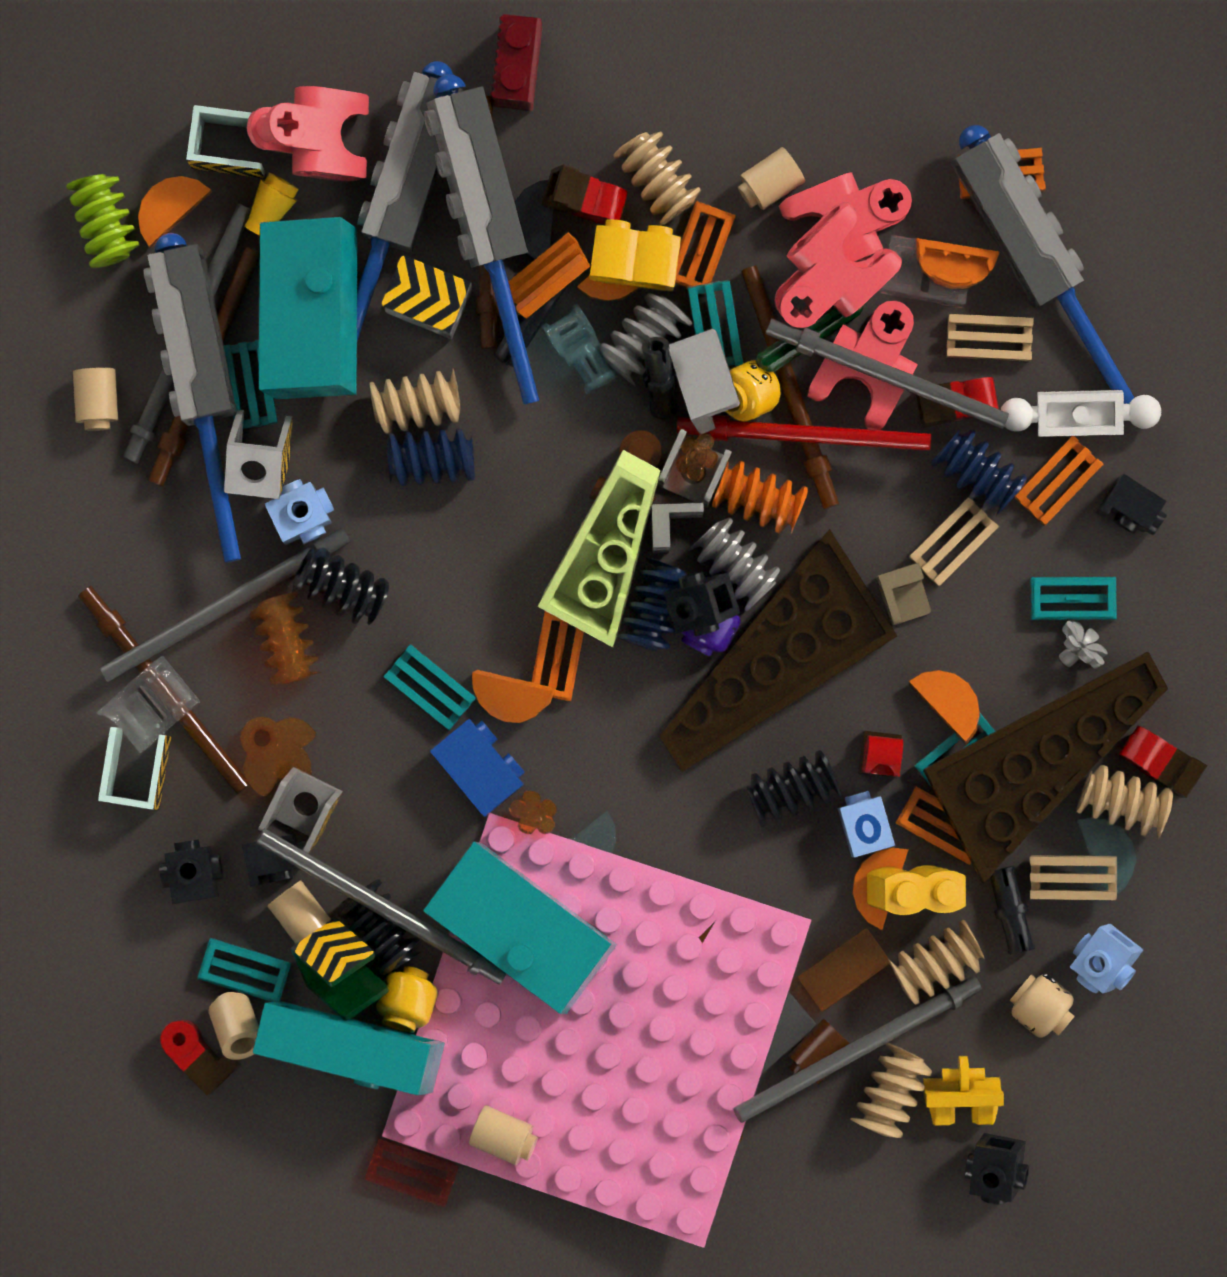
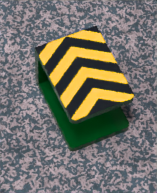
M336 917L290 948L306 987L344 1021L351 1019L389 992L387 984L365 966V964L375 958L374 951Z

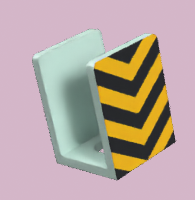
M194 105L186 158L190 167L196 170L264 178L265 170L261 163L200 155L205 122L247 128L251 112Z
M110 727L98 801L159 810L171 736L159 734L148 801L112 796L123 729Z

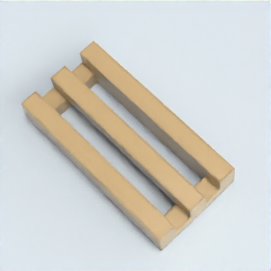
M949 314L946 358L1030 362L1032 360L1033 318ZM956 325L1023 328V334L956 331ZM956 341L1022 344V351L955 348Z
M968 497L909 558L915 564L919 563L921 570L939 587L999 526ZM968 510L973 517L926 563L921 556ZM980 522L985 529L938 575L933 568Z
M1030 856V899H1117V856ZM1041 865L1108 866V874L1041 873ZM1041 882L1108 883V890L1041 889Z

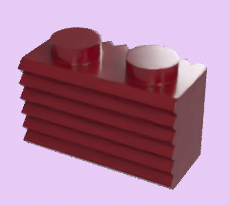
M503 14L499 17L500 25L498 26L499 33L497 34L498 42L496 43L497 50L495 51L496 59H494L495 67L493 68L494 75L492 76L491 100L495 107L533 111L542 36V19Z

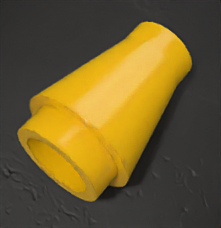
M269 172L265 181L260 179L251 212L244 227L260 236V223L280 221L297 202V199L294 197L299 189L281 177Z

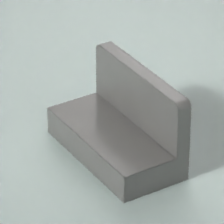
M710 329L669 344L670 356L690 419L699 434L716 429L712 418L713 415L735 408L740 404L719 336L715 329Z
M703 503L652 504V553H669L670 519L702 518L704 512Z

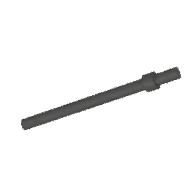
M771 318L765 334L796 346L795 351L810 357L814 353L1003 429L1009 416L1007 412L820 338L821 333L805 327L802 331Z

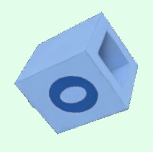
M869 791L845 797L847 806L837 809L851 857H858L895 846L881 796L871 798Z

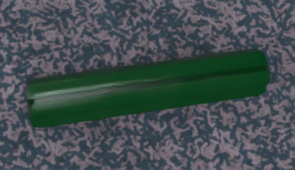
M832 306L816 323L806 328L821 333L820 338L825 339L840 329L843 324L846 325L858 317L864 308L862 306L851 316L844 317ZM778 340L760 352L755 361L764 371L775 372L802 353L795 351L796 346Z

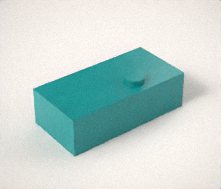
M342 217L260 223L259 390L275 399L357 395V228Z
M479 842L472 843L423 910L559 1014H567L617 946L615 942Z
M282 1001L264 1004L253 1054L354 1079V1084L373 1089H378L379 1086L419 1096L433 1093L445 1042L354 1019L344 1021L338 1015Z

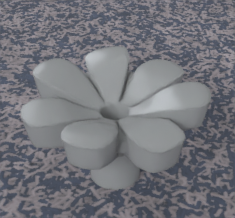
M1067 621L1062 628L1067 639L1064 641L1066 649L1059 654L1061 662L1067 667H1071L1081 659L1095 669L1105 663L1103 657L1108 655L1102 645L1094 643L1099 639L1096 631L1089 628L1084 632L1082 625L1078 621Z

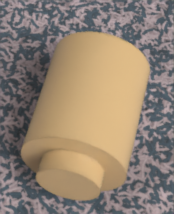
M781 147L742 173L740 178L743 184L738 186V190L751 208L758 205L760 209L765 210L805 183V178L791 155L785 148Z
M85 368L74 370L73 385L76 423H84V430L86 431L109 430L110 422L118 421L115 369Z
M301 880L267 905L296 944L331 920Z
M226 992L221 994L210 1005L209 1015L222 1053L226 1058L232 1060L248 1058L254 1055L253 1049L259 1028L250 1000L242 993Z
M485 1105L474 1125L469 1145L517 1165L521 1158L529 1160L538 1137L532 1135L533 1125Z

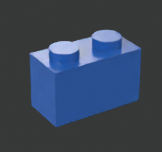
M468 719L430 750V752L479 812L486 817L524 786L519 777L525 772L510 753L503 758L492 746L498 739L482 720L475 725L471 719Z

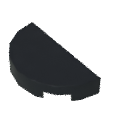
M548 180L538 181L525 188L515 201L528 250L526 254L532 260L539 257L551 245L554 209L541 205Z

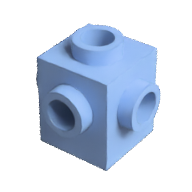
M301 479L283 486L280 499H273L265 503L266 509L285 545L300 538L303 544L309 543L325 535L324 527L332 523L328 513L334 511V508L324 487L316 490L311 482L303 485ZM300 506H308L306 516L297 518V509Z
M1112 924L1100 926L1093 936L1088 933L1081 939L1073 951L1077 958L1070 968L1079 974L1076 978L1078 982L1093 993L1100 991L1104 994L1115 988L1122 990L1134 976L1136 970L1131 966L1143 949Z

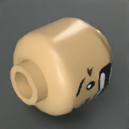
M1042 974L1037 978L1030 975L1010 999L1014 1004L1012 1008L1014 1019L1038 1038L1047 1036L1051 1031L1059 1036L1075 1017L1069 1012L1074 1001L1072 994L1047 974Z

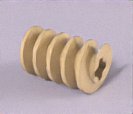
M660 131L649 135L645 132L622 145L613 154V157L615 159L628 157L622 165V170L624 173L637 171L631 180L634 187L647 184L641 193V198L643 201L656 198L650 211L653 215L666 212L659 222L660 226L692 206L701 189L699 187L690 190L685 189L692 176L690 173L681 176L675 174L682 164L680 159L671 162L666 161L673 148L669 145L658 149L656 144L663 136V133Z
M454 368L452 369L449 382H446L441 371H436L433 384H429L424 374H419L417 387L412 386L407 376L402 377L399 390H396L390 379L385 380L384 391L381 393L374 382L369 383L376 423L380 424L385 434L391 433L394 420H396L402 431L408 430L410 418L414 419L418 428H424L427 415H430L436 426L441 425L444 412L447 413L452 423L458 422L461 408Z
M1100 765L1093 774L1091 770L1084 783L1077 805V812L1082 813L1087 805L1091 804L1093 806V818L1097 819L1104 810H1108L1109 824L1113 825L1122 815L1125 816L1126 830L1129 831L1139 821L1141 822V835L1146 836L1152 827H1156L1158 840L1171 812L1173 792L1172 789L1165 787L1157 796L1156 784L1152 782L1146 784L1141 790L1140 778L1135 776L1124 785V772L1118 770L1108 780V767Z
M965 920L959 922V936L950 928H946L943 930L945 943H942L932 935L928 937L929 951L917 943L913 945L914 959L904 951L898 953V967L889 960L902 989L915 1005L919 1003L918 989L921 988L932 997L934 995V981L939 982L947 989L950 987L948 974H954L960 981L965 980L963 966L967 965L975 973L980 972L979 958H985Z
M888 1042L885 1045L894 1053L893 1057L879 1056L878 1061L887 1069L886 1072L872 1071L871 1073L879 1087H865L863 1090L871 1098L872 1102H858L856 1105L865 1115L864 1119L850 1118V1120L882 1136L901 1138L903 1132L894 1123L895 1121L909 1122L910 1116L902 1109V1106L916 1107L917 1101L909 1091H923L925 1086L916 1076H930L932 1070L924 1063V1059Z

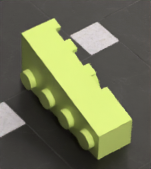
M625 450L621 452L545 589L538 605L539 608L613 647L620 630L661 470Z

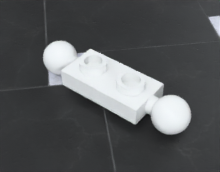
M1123 390L1037 392V406H1031L1022 398H1012L1001 407L1002 411L1009 413L1005 428L1010 431L1019 432L1028 428L1031 423H1038V437L1124 435V421H1130L1138 428L1147 429L1156 425L1161 417V406L1154 397L1140 395L1135 397L1130 404H1124Z

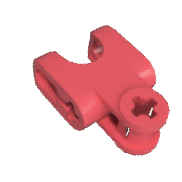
M318 86L296 87L294 91V104L279 103L273 107L258 108L248 118L247 133L251 142L257 148L293 154V175L338 182H350L367 178L366 158L350 153L345 148L341 139V128L345 119L348 120L358 114H369V97L367 94Z
M852 172L794 194L786 198L778 207L785 219L795 221L809 216L821 219L836 204L849 202L856 210L858 219L857 224L845 237L842 248L846 259L860 262L873 256L879 249H883L877 232L904 220L910 210L912 198L907 186L893 179L883 180L859 190ZM888 192L891 198L899 197L900 202L897 203L896 212L891 213L888 207L880 208L879 204L884 198L883 193Z
M849 202L836 204L792 246L787 254V258L798 270L777 290L775 305L784 320L793 327L805 328L811 326L832 306L844 317L851 316L900 270L902 258L895 251L886 248L879 249L873 256L860 262L850 261L845 258L842 248L844 239L857 224L858 219L856 210ZM795 296L801 300L803 299L806 307L801 311L796 307L794 308L791 303Z
M886 301L879 305L873 312L862 334L843 324L833 342L912 375L918 365L900 355L903 346L912 332L914 320L910 309L898 301ZM892 313L899 316L898 324L903 327L902 331L894 329L891 334L884 331L885 323L880 320L881 316L889 318ZM825 358L808 388L807 397L820 402L828 398L833 387L844 379L859 380L867 386L871 393L870 408L864 418L865 426L868 430H882L904 390Z

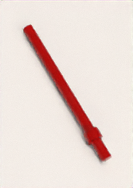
M721 415L712 416L716 429L699 434L690 418L678 417L677 434L682 429L687 431L686 434L710 436V440L728 441L729 437L927 451L931 450L932 434L744 422L730 420V416Z

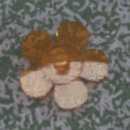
M703 433L697 439L692 436L686 438L681 447V451L686 455H681L677 459V470L683 474L687 473L688 478L692 481L702 480L705 476L704 467L713 468L718 460L717 453L711 450L714 445L713 437Z
M526 791L523 793L521 800H514L511 803L509 812L513 817L521 818L518 822V828L521 832L532 834L537 827L542 834H549L555 827L552 817L557 812L556 805L549 799L539 803L541 798L537 792Z

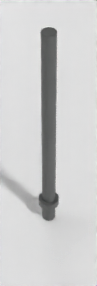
M237 204L208 268L213 297L244 232V226L251 212L250 208L241 204ZM162 369L138 424H132L129 431L133 435L123 457L137 464L148 441L153 442L156 436L152 432L169 397V392H171L174 386L172 374L166 375L164 369Z
M342 527L323 539L317 538L311 541L313 545L101 666L99 669L107 682L115 679L295 575L299 565L311 548L317 551L319 548L324 547L331 554L351 542L347 533Z
M264 828L260 833L256 844L468 966L467 971L473 975L480 973L497 984H500L505 978L506 973L480 953Z
M972 976L955 986L949 984V988L945 989L943 987L941 994L734 1107L733 1110L737 1119L743 1123L949 1008L956 1010L962 1007V1001L982 990L980 982L975 976Z

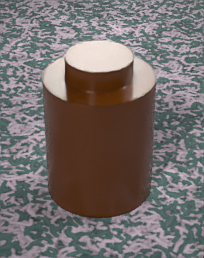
M639 430L628 434L623 439L620 445L619 456L625 450L656 468L659 467L662 447L655 435Z
M823 1018L788 1055L794 1061L789 1068L796 1074L850 1043ZM826 1077L822 1078L816 1083L819 1085Z

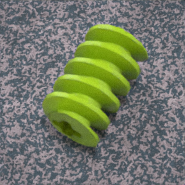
M105 174L91 175L74 180L66 185L68 190L77 191L70 197L72 206L82 207L75 213V219L77 222L87 223L80 229V235L82 238L92 239L85 245V252L90 255H97L89 263L91 268L106 267L124 261L130 256L129 252L140 246L138 241L125 240L124 236L135 229L134 225L120 224L119 220L130 214L129 209L115 207L117 202L125 198L124 193L110 191L112 186L120 182L119 177L106 176Z

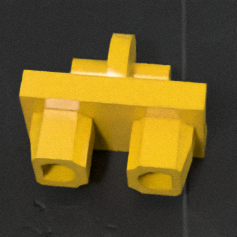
M958 1056L957 1068H942V1078H923L926 1108L930 1109L932 1123L935 1126L955 1123V1107H971L972 1123L993 1125L998 1106H1004V1093L1001 1090L1000 1077H985V1068H969L968 1056Z

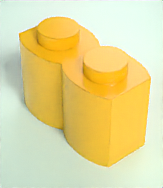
M607 219L605 226L596 225L589 280L618 285H631L653 290L673 291L681 237L672 235V228L649 225L647 231H637L630 229L631 223L614 219Z
M933 865L918 866L909 871L895 867L878 868L867 874V904L898 915H910L923 909L937 913L955 912L966 906V876Z

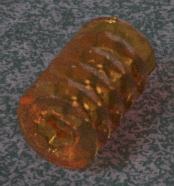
M290 592L259 602V606L249 613L251 619L264 620L263 623L254 629L257 636H269L266 641L259 645L261 652L274 653L264 662L266 668L279 669L278 672L269 678L271 684L286 685L323 673V671H310L309 669L311 665L319 660L318 655H305L304 653L307 648L314 644L313 639H302L299 637V634L309 628L308 623L295 622L294 620L304 609L303 607L290 606L289 604L291 600L299 595V592L296 594Z

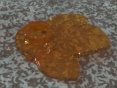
M256 717L248 721L242 729L240 739L241 745L247 753L243 771L251 787L262 796H268L273 790L278 777L283 780L293 767L312 776L311 761L303 747L315 738L317 734L315 730L305 721L294 717L285 718L278 722L267 717ZM259 730H266L270 735V741L266 746H259L255 742L254 737Z

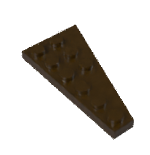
M830 529L659 736L681 772L897 637L896 632Z
M1149 651L923 769L982 883H985L1005 859L1022 844L1023 840L1046 819L1081 782L1095 764L1114 747V744L1168 690Z

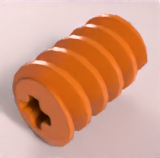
M740 460L732 470L728 469V462L712 501V507L717 509L726 499L728 500L729 514L733 515L740 506H743L744 520L749 521L758 512L760 513L759 525L764 528L773 518L775 519L776 533L780 534L787 525L791 526L792 533L807 497L808 487L802 486L793 495L792 481L786 480L778 489L776 488L775 474L771 473L764 482H760V468L755 467L746 476L744 475L745 462Z

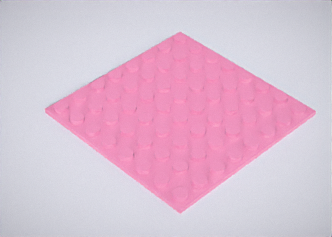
M489 813L479 843L492 850L615 942L617 946L567 1014H559L508 974H506L500 984H497L480 973L477 975L469 973L467 971L468 966L443 952L433 981L437 988L438 996L427 1025L418 1028L416 1032L417 1036L445 1042L433 1093L419 1096L397 1090L382 1137L704 1248L746 1121L741 1123L737 1119L733 1108L755 1095L812 920ZM714 923L702 944L698 937ZM452 932L449 933L450 937L473 949ZM485 1105L534 1126L532 1135L537 1136L538 1140L528 1161L521 1158L520 1162L514 1165L469 1145L472 1130Z

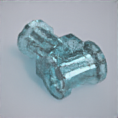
M578 304L573 305L569 314L553 324L545 323L541 326L559 357L563 358L568 367L573 365L585 383L583 390L586 394L596 391L618 376L616 369H610L598 349L601 344L596 337L597 335ZM586 359L590 361L597 374L592 371Z

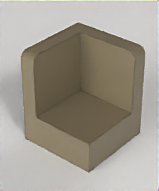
M919 563L876 577L891 626L928 615L931 612L922 583L924 576Z

